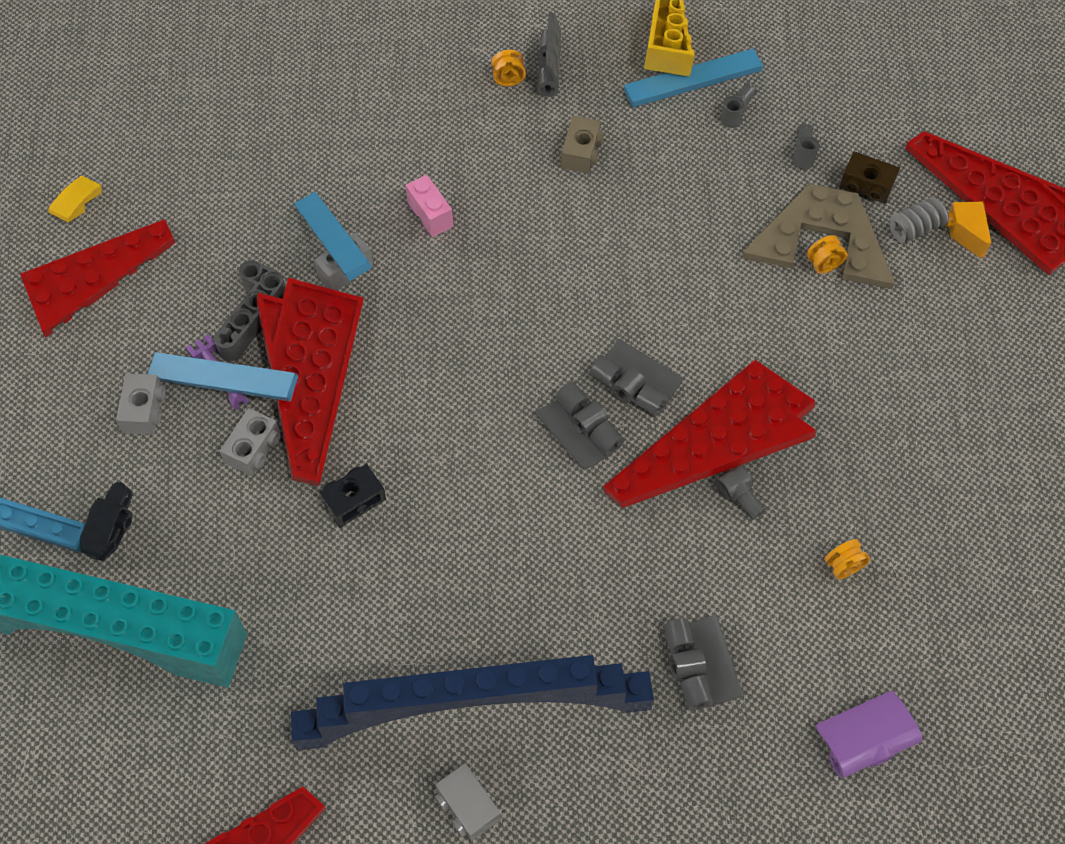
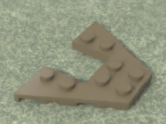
M814 184L806 186L744 250L742 257L753 261L792 268L800 229L849 238L848 256L845 260L842 279L892 289L895 283L858 193Z

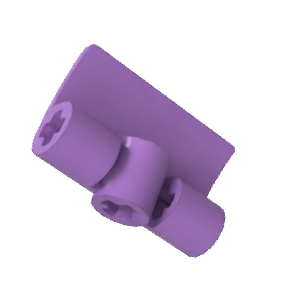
M889 691L815 726L831 750L829 754L831 764L841 779L869 766L871 768L877 767L895 757V754L922 742V734L918 725L894 691Z

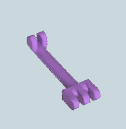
M209 334L204 336L207 345L204 346L200 340L195 342L198 350L195 351L191 345L185 347L192 358L217 361L212 353L218 350ZM228 392L229 402L234 410L240 408L238 404L240 402L244 405L249 403L245 394Z

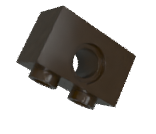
M853 151L839 188L886 204L900 167Z

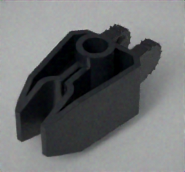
M118 481L112 484L105 499L98 497L94 501L81 535L82 553L102 562L117 550L124 534L132 523L133 513L128 508L131 499H133V492L124 483Z

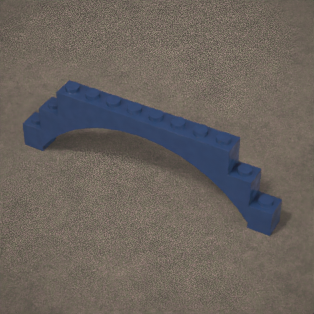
M593 655L343 683V695L316 697L317 709L291 711L292 742L297 751L325 748L327 744L339 738L375 725L426 713L472 706L554 702L601 706L620 710L622 713L651 710L654 697L649 671L624 674L622 663L595 666Z

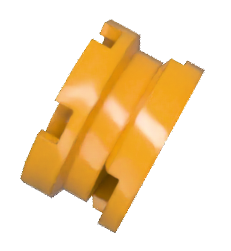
M503 50L493 56L491 66L493 77L497 84L508 87L517 85L524 80L526 69L521 53L516 50Z
M837 236L823 237L807 250L806 255L810 262L813 263L817 273L830 272L838 268L847 259V251L844 247L840 246L841 242Z
M858 539L847 541L826 555L824 560L829 567H833L832 573L837 580L855 574L870 562L871 559L868 554L861 550V543Z

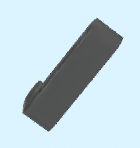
M254 260L245 261L239 267L242 284L248 294L214 336V342L219 355L225 361L237 360L262 329L257 307L258 293L281 299L284 296L286 287L282 275Z

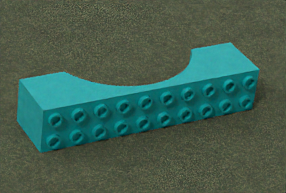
M0 554V633L11 635L13 631L20 629H40L70 634L123 650L145 659L173 675L229 688L247 637V632L235 610Z

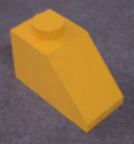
M953 202L950 211L947 212L949 220L945 225L949 227L950 237L979 258L985 257L991 245V238L983 202Z

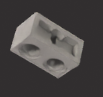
M248 408L219 451L224 463L253 476L255 471L264 465L270 448L275 447L279 442L280 430L277 421ZM265 430L262 434H255L257 431ZM244 452H251L247 456H240Z

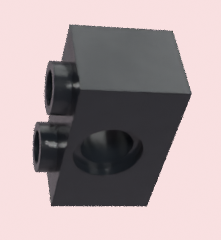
M367 463L361 467L351 469L345 477L338 481L329 482L324 486L323 490L319 491L323 505L339 528L387 500L384 487ZM350 491L358 492L356 495L352 497L346 496V494Z

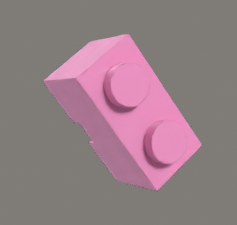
M428 175L405 185L407 202L416 216L420 217L423 226L431 237L453 227L452 208Z

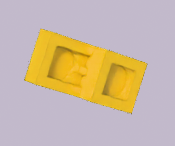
M80 176L57 196L48 208L50 214L69 223L85 212V204L100 195L102 187L100 184Z

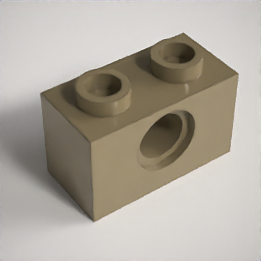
M572 116L561 152V168L589 174L591 165H596L599 150H596V148L601 146L603 142L604 132L600 131L601 121Z

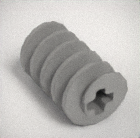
M929 197L925 201L910 206L908 209H903L900 213L893 214L890 218V230L894 238L904 244L906 239L911 241L915 239V236H922L923 232L928 233L931 229H937L940 225H946L949 220L948 213L938 199Z

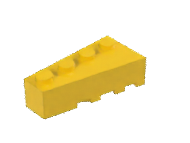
M655 0L644 69L690 77L695 54L694 49L691 47L692 39L688 32V20L685 18L683 0Z

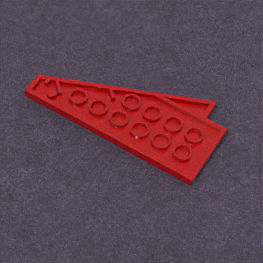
M923 131L907 142L905 149L963 201L983 202L987 222L1047 275H1051L1065 264V188L926 131Z
M288 277L283 299L258 293L257 306L270 369L293 372L298 376L291 401L276 399L292 480L319 486L364 298Z
M755 359L603 486L604 493L622 508L738 465L811 440L816 437V429L801 419L815 407V400Z

